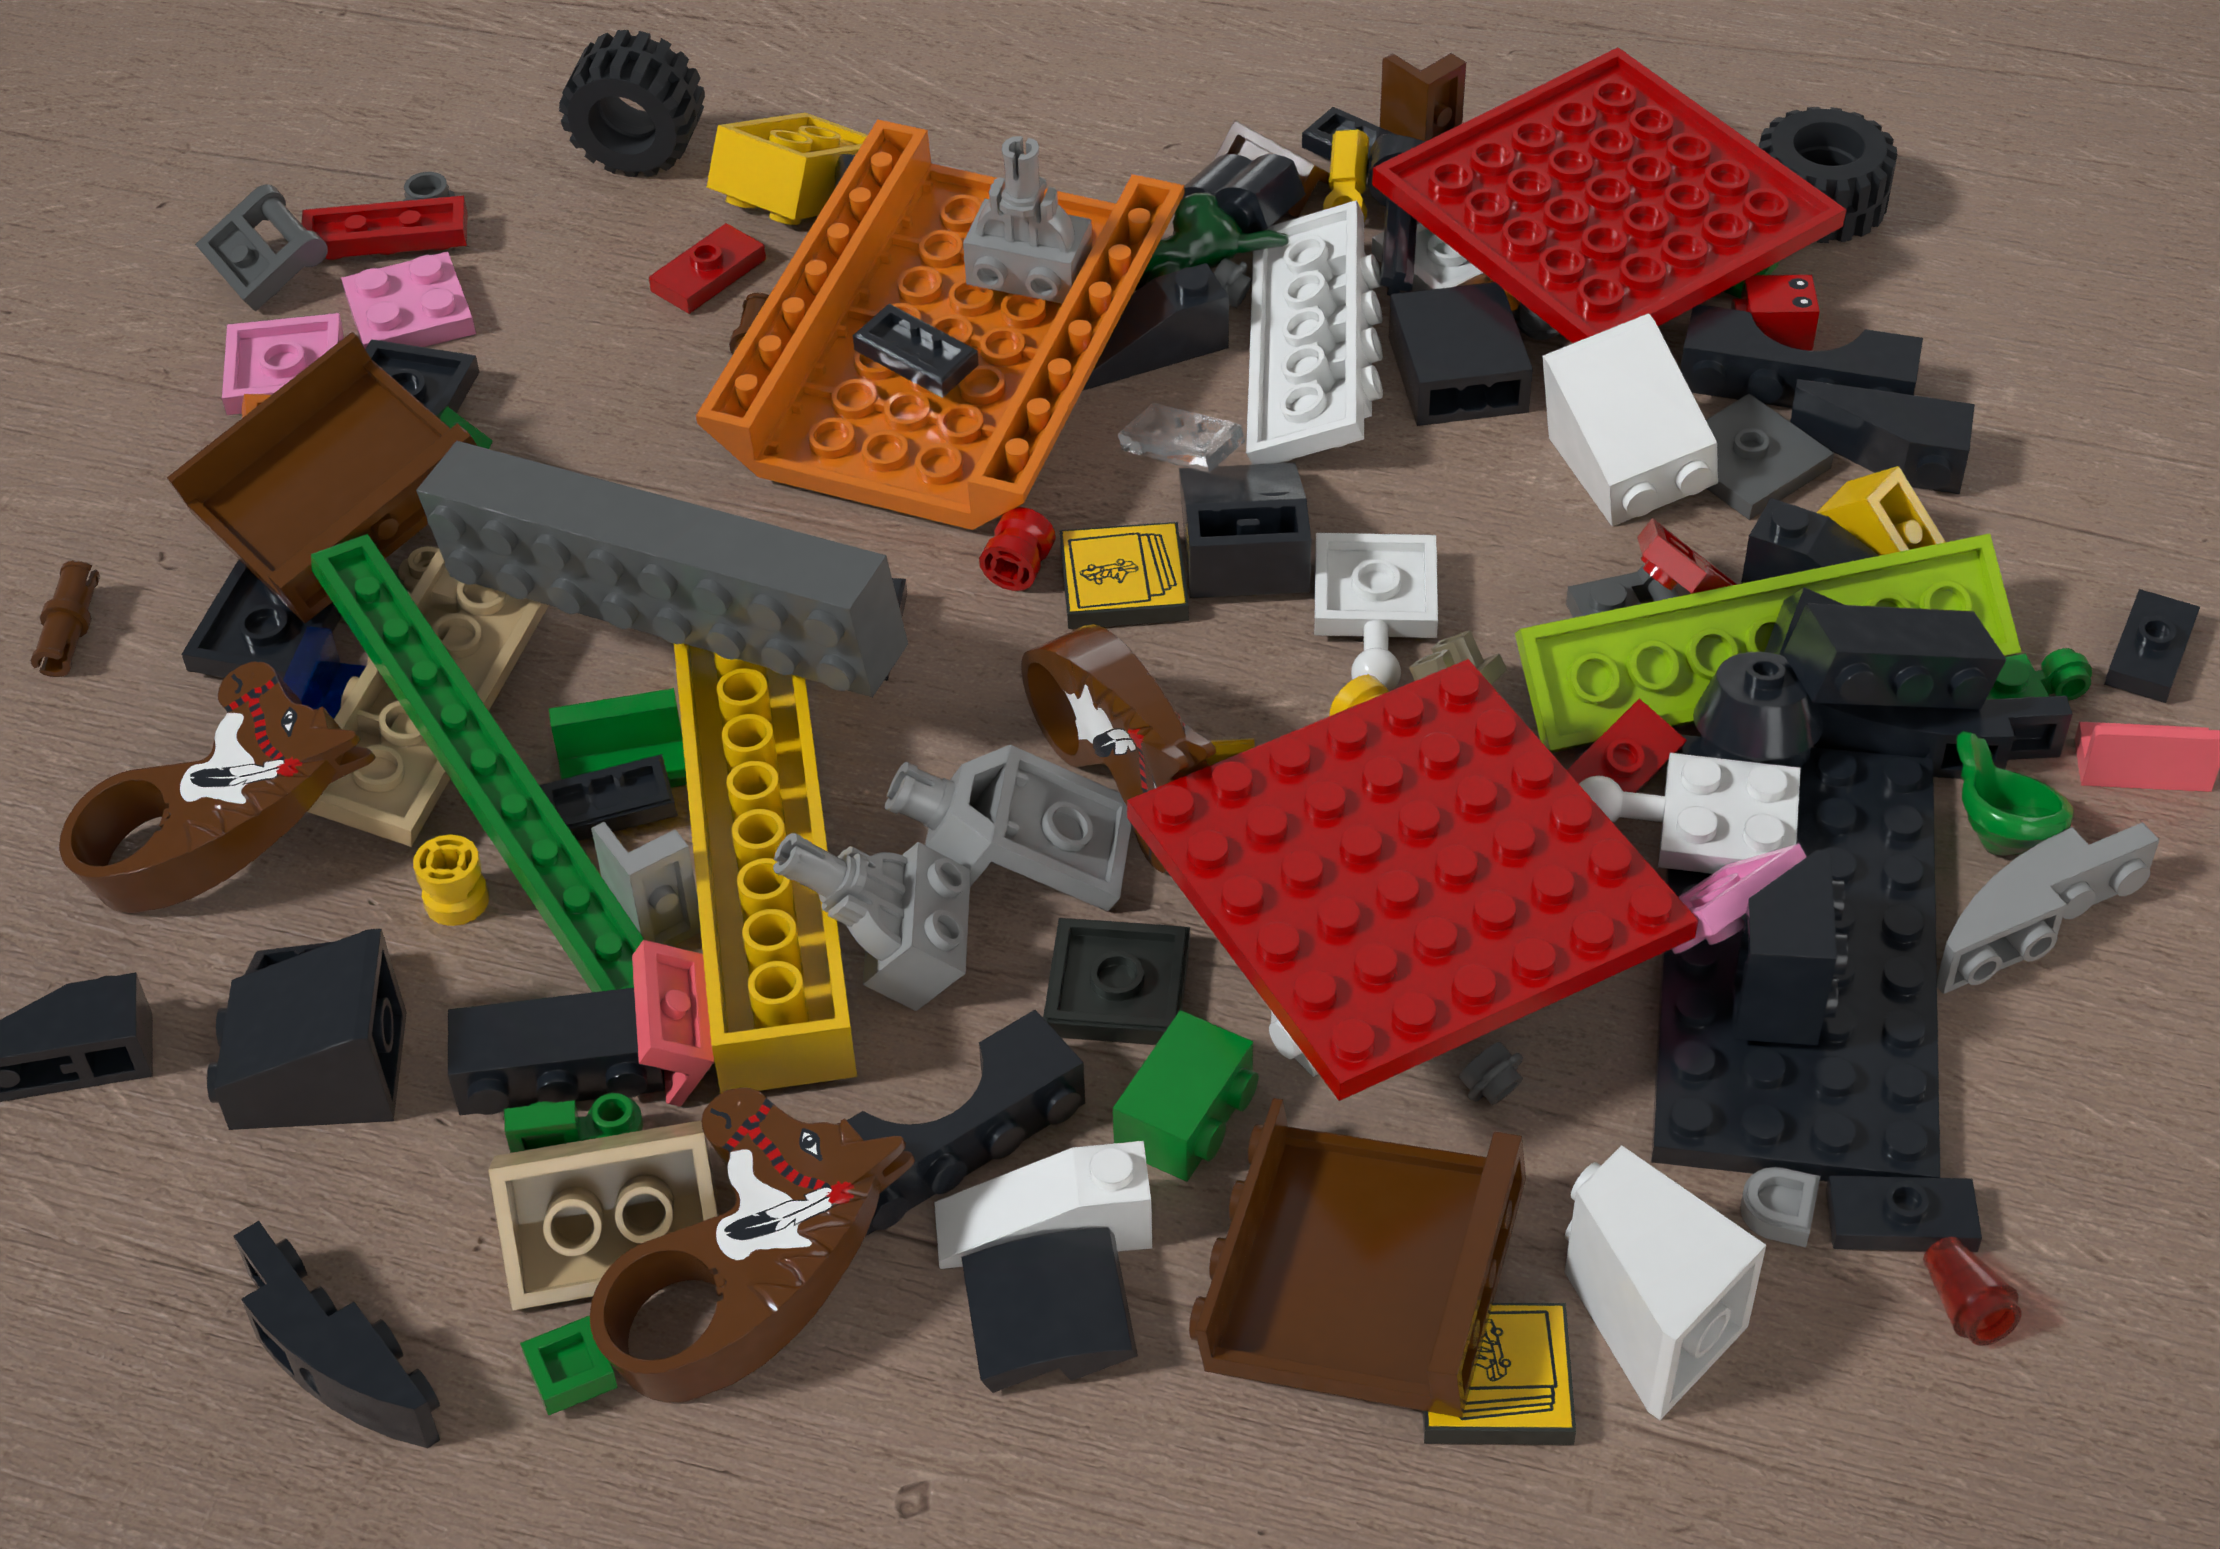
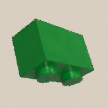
M1180 1010L1113 1107L1114 1143L1144 1141L1146 1163L1188 1182L1202 1159L1209 1162L1217 1154L1225 1136L1226 1123L1234 1110L1244 1111L1255 1094L1259 1075L1253 1071V1041Z

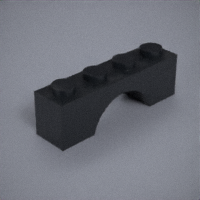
M1699 304L1692 308L1683 347L1680 371L1692 393L1735 400L1751 394L1764 404L1787 408L1793 407L1797 379L1914 395L1923 338L1865 329L1855 340L1839 348L1824 351L1800 350L1782 345L1766 336L1757 327L1750 312Z
M1036 1010L1031 1011L979 1042L982 1074L980 1083L971 1098L953 1113L938 1120L920 1124L893 1123L877 1118L865 1111L847 1120L864 1141L889 1136H901L906 1142L903 1151L911 1152L915 1158L911 1168L879 1194L877 1207L866 1236L876 1230H884L895 1225L910 1209L935 1194H944L951 1191L966 1175L993 1159L1007 1157L1024 1140L1051 1124L1063 1123L1080 1106L1086 1103L1084 1062Z

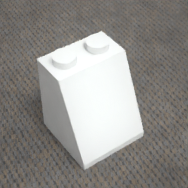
M1649 313L1543 355L1549 439L1612 527L1632 518L1644 516L1654 509L1686 496L1698 494L1704 489L1718 484L1717 441L1655 320Z
M1621 1145L1602 1165L1596 1162L1590 1164L1580 1174L1572 1188L1571 1198L1575 1203L1573 1217L1565 1233V1239L1569 1241L1565 1274L1645 1408L1650 1414L1661 1420L1748 1327L1766 1244Z

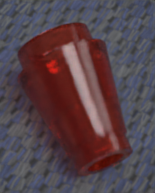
M1956 1237L1943 1238L1929 1247L1924 1254L1923 1264L1929 1271L1931 1280L1955 1333L1961 1337L1969 1338L1973 1344L1978 1346L1991 1345L2007 1337L2017 1327L2022 1316V1311L2018 1306L2019 1297L2016 1289L1978 1258L1970 1249L1965 1247Z

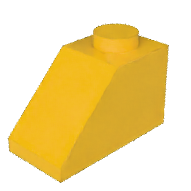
M1899 466L1847 481L1816 512L1830 517L1879 556L1945 543L1944 538Z

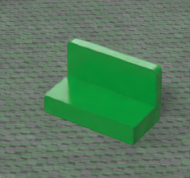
M674 688L549 708L551 730L561 779L662 754L670 787L687 785L682 729Z

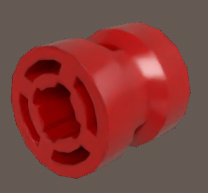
M1016 507L1002 515L994 530L995 537L989 539L979 557V564L983 574L995 585L1011 591H1023L1033 584L1041 569V561L1046 559L1056 540V534L1052 524L1042 514L1033 509Z

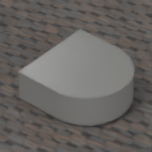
M1778 1167L1757 1171L1749 1177L1743 1189L1740 1211L1744 1222L1753 1232L1764 1238L1806 1247L1820 1176Z

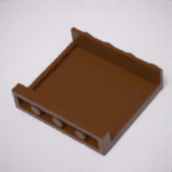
M351 332L169 475L167 480L189 511L306 624L332 603V600L312 572L311 554L368 534L384 559H386L428 525L425 511L416 491L456 441L477 445L472 436L458 423L450 429L370 358L358 336Z
M1273 1098L1264 1125L1256 1124L1250 1136L1248 1148L1250 1168L1246 1180H1237L1233 1186L1229 1203L1231 1224L1226 1238L1218 1237L1213 1245L1209 1266L1212 1281L1207 1296H1198L1191 1311L1189 1334L1191 1340L1198 1341L1204 1371L1462 1418L1526 1182L1522 1136L1494 1132L1487 1157L1288 1127L1283 1099Z

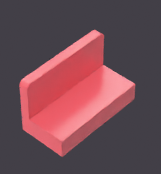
M2079 722L2074 738L2081 786L2212 792L2220 768V730H2209L2207 727Z
M643 940L632 955L639 1064L664 1069L666 1103L681 1107L714 1063L703 954Z

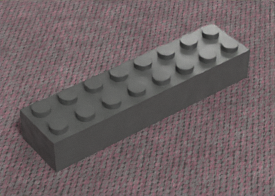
M456 441L416 490L450 577L467 585L477 584L505 592L516 599L526 598L557 607L565 613L582 614L609 622L621 629L631 628L662 637L673 644H687L715 652L726 659L743 660L770 668L782 675L792 674L823 683L834 690H848L872 698L908 645L887 556L880 553Z

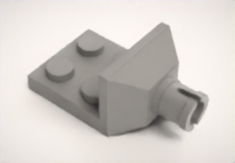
M1013 745L1005 746L963 763L950 780L931 775L909 762H904L893 778L887 793L889 798L885 802V809L895 814L905 815L928 827L925 846L971 870L970 887L987 866L994 862L1107 912L1120 899L1132 824L1127 818V806L1119 792Z

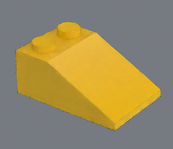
M805 112L718 125L706 187L725 194V201L729 204L742 208L760 207L770 211L769 217L774 221L798 225L801 223V219L820 214L834 191L835 168L838 158L842 154L856 155L868 135Z

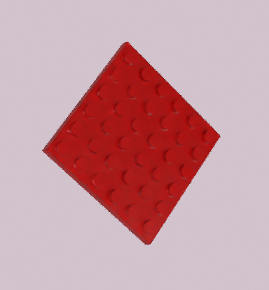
M1619 47L1373 167L1372 185L1572 343L1648 313L1655 320L1657 326H1660L1842 228L1846 209Z
M1469 659L1127 800L1128 820L1339 1101L1696 937L1699 920Z

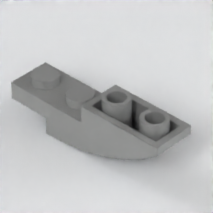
M2142 822L2088 845L2079 833L2071 827L2042 841L2015 858L1987 882L1958 918L1945 946L1937 977L1938 989L1945 994L1968 983L1970 985H1979L1990 979L2001 969L2022 960L2028 962L2035 961L2046 955L2057 942L2062 918H2076L2087 911L2092 905L2115 895H2130L2146 883L2150 876V868L2159 839Z

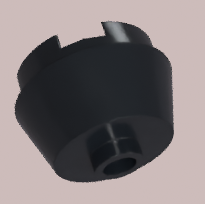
M1746 652L1726 659L1719 666L1703 692L1693 713L1695 725L1702 736L1701 750L1707 757L1799 768L1810 758L1811 747L1818 742L1823 731L1818 703L1812 702L1786 657L1768 652Z

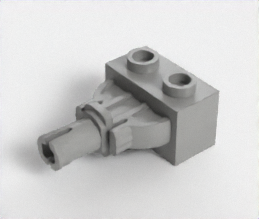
M1011 137L1002 144L1001 149L1004 158L1005 178L999 177L990 185L989 199H984L963 242L966 284L1063 304L1092 250L1091 219L1068 215L1058 205L1057 191L1053 187L1048 188L1044 197L1047 183L1046 179L1039 176V145L1037 141L1031 138L1027 139L1026 155H1024L1023 137Z
M796 833L789 834L780 843L774 860L777 861L773 865L774 872L814 890L819 894L822 910L826 911L832 919L847 926L852 936L865 950L863 985L917 1011L966 974L971 873L969 868L920 842H917L902 855L881 852L871 856L851 846L843 850L840 855L835 856Z

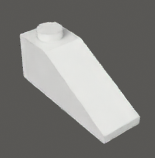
M1144 1141L1072 1147L934 1202L940 1269L963 1267L961 1257L986 1248L1036 1235L1077 1229L1109 1228L1114 1233L1118 1252L1152 1248L1151 1194Z

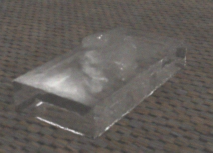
M1152 403L1118 433L1123 451L1210 473L1245 442L1241 424Z

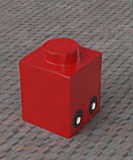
M1753 275L1743 281L1741 299H1732L1731 309L1750 312L1757 327L1772 340L1791 348L1813 351L1820 313L1813 276Z

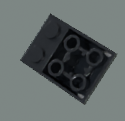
M1295 463L1179 468L1190 598L1310 592L1312 539L1307 499Z

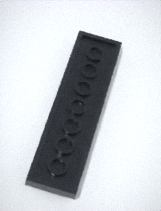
M371 339L365 349L377 365L436 416L446 406L457 413L480 373L476 355ZM238 559L181 655L187 671L223 678L246 663L265 662L273 667L292 690L300 691L342 615L332 602L305 624Z

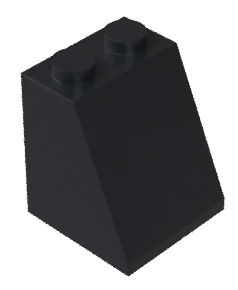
M367 929L231 981L228 1005L226 1008H219L216 1016V1035L220 1046L218 1062H210L207 1070L209 1100L211 1103H219L229 1130L394 1121L407 1012L382 929Z

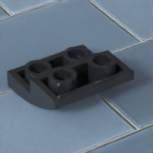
M1109 1228L1077 1229L1036 1235L986 1248L961 1257L980 1380L992 1393L1059 1368L1073 1381L1138 1356L1115 1236Z

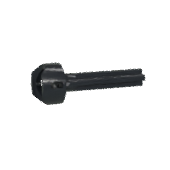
M1382 134L1375 140L1370 149L1367 185L1371 195L1381 205L1386 207L1380 285L1387 287V295L1391 297V294L1400 293V290L1411 292L1413 289L1417 220L1372 185L1373 167L1426 141L1402 135Z

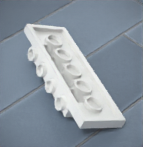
M1357 200L1272 225L1267 230L1286 234L1289 238V243L1283 247L1253 251L1246 454L1252 465L1284 463L1294 458L1331 448H1339L1349 443L1363 440L1364 418L1372 416V401L1383 397L1378 371L1372 365V363L1381 361L1383 358L1380 339L1376 330L1372 327L1382 323L1380 303L1376 293L1372 290L1381 287V271L1373 254L1366 256L1364 252V215Z

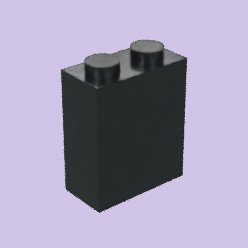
M1496 282L1391 294L1388 338L1417 426L1529 413L1533 368L1507 296L1501 286Z

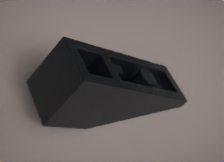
M1207 263L1156 277L1132 294L1082 391L1229 348V295Z
M1797 379L1790 422L1830 451L1874 473L1899 466L1911 487L1960 494L1970 451L1975 404Z
M1770 498L1749 534L1741 584L1879 555L1830 517Z
M136 972L68 983L0 1020V1102L153 1077V1014Z

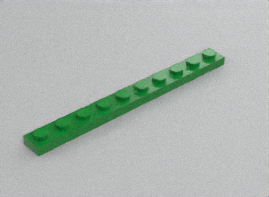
M366 534L311 554L312 572L592 992L634 988L632 955L644 938L372 539Z

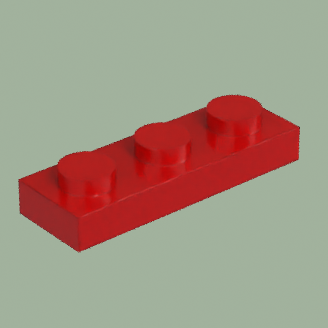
M463 195L302 210L301 224L306 230L316 232L324 240L328 249L325 259L336 260L350 256L391 255L397 252L429 249L446 250L451 247L467 246L468 211Z

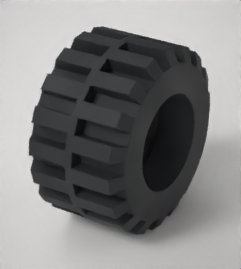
M617 30L614 38L610 34L605 33L598 36L595 44L590 42L584 49L562 92L563 96L559 102V112L564 114L561 119L564 131L572 132L569 139L576 149L583 148L586 151L584 157L593 164L597 160L605 165L604 170L614 174L616 169L622 170L627 177H637L639 172H643L647 177L657 175L660 168L665 171L669 170L675 165L677 159H681L704 109L702 103L705 98L704 87L698 85L701 77L697 69L688 68V57L682 51L677 54L670 49L672 44L662 38L660 42L651 39L650 33L639 31L637 36H632L629 30ZM619 97L626 98L637 103L645 111L638 110L636 108L629 106L628 104L623 102Z
M1807 107L1806 111L1793 110L1787 112L1786 117L1775 118L1770 122L1769 128L1763 130L1759 148L1846 209L1843 227L1819 239L1817 243H1829V240H1838L1839 242L1850 241L1853 235L1862 237L1871 232V227H1878L1883 221L1884 214L1887 213L1898 154L1897 147L1893 146L1894 139L1890 133L1882 131L1880 124L1874 120L1864 119L1862 114L1845 112L1841 108L1830 107V109H1821L1820 107Z

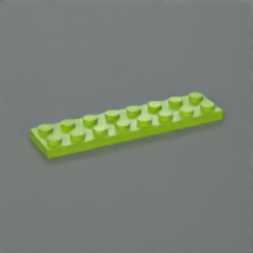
M1991 534L1520 628L1514 634L1540 741L1551 753L1592 745L1639 698L1673 728L1695 723L1693 718L1694 708L1719 666L1726 659L1737 654L1765 652L1783 601L1804 587L1844 605L1974 611L2005 657L2021 653V648Z

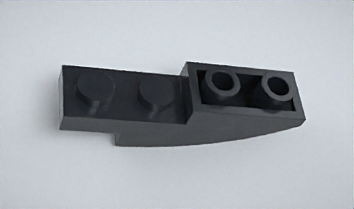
M2067 696L1987 699L1981 709L1818 703L1823 731L1820 739L1813 747L1933 759V777L1962 779L1963 763L1957 751V736L1961 732H1971L1978 738L1985 739L1994 765L1997 768L2006 770L2008 760L2061 757L2073 714Z
M260 1221L233 1235L248 1275L258 1288L241 1300L256 1338L275 1362L304 1390L330 1409L360 1426L392 1439L424 1448H429L439 1442L440 1437L431 1414L432 1411L440 1407L439 1400L430 1383L419 1369L407 1374L397 1361L403 1357V1352L388 1325L382 1319L371 1325L355 1302L337 1311L332 1300L321 1286L309 1291L301 1280L307 1276L306 1268L292 1244L286 1238L275 1244Z

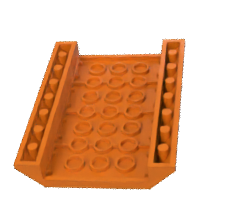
M877 119L697 412V424L759 478L974 530L1025 502L1185 194L1184 185L1132 174L1117 203L1057 191L1058 205L1068 215L1089 218L1092 224V250L1063 304L967 285L963 242L984 199H989L990 185L997 178L932 164L928 130ZM891 304L978 350L979 365L947 395L941 398L855 351L853 335L884 307Z

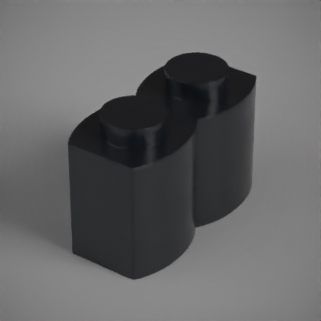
M1226 154L1217 157L1184 185L1185 194L1182 200L1194 193H1210L1216 196L1220 208L1234 218L1243 233L1249 234L1267 230L1302 199L1306 193L1296 165L1290 158L1277 154H1265L1252 161L1241 155Z

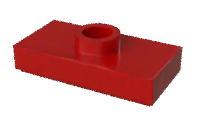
M725 223L650 275V290L652 293L690 314L765 261V246L763 243Z
M1639 698L1567 771L1578 784L1592 776H1605L1614 780L1621 787L1622 791L1638 793L1668 763L1669 754L1677 753L1687 740Z

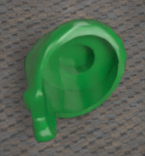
M1965 731L1957 736V751L1963 763L1961 774L1964 781L1962 786V802L1973 830L1977 833L1981 844L1988 853L2004 856L2024 853L2042 841L2070 828L2074 808L2066 797L2054 788L2036 779L1997 768L1993 763L1991 752L1985 739L1978 738L1974 733Z

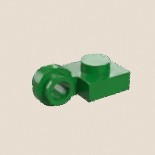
M2062 648L2051 652L2044 658L2041 663V670L2038 671L2034 670L2026 653L2005 657L2007 660L1987 699L2049 697L2050 694H2055L2056 696H2067L2068 701L2074 700L2089 690L2092 667L2083 654L2076 653L2070 648Z
M619 1093L601 1096L594 1102L587 1116L582 1117L578 1116L575 1100L557 1103L543 1101L531 1104L530 1106L504 1109L505 1135L510 1153L643 1130V1118L640 1107L635 1101Z

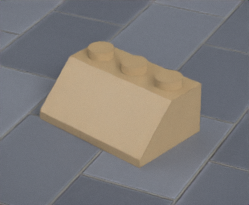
M701 1120L496 1155L493 1157L488 1169L512 1311L592 1297L607 1269L628 1250L646 1241L719 1215L708 1140L703 1132Z

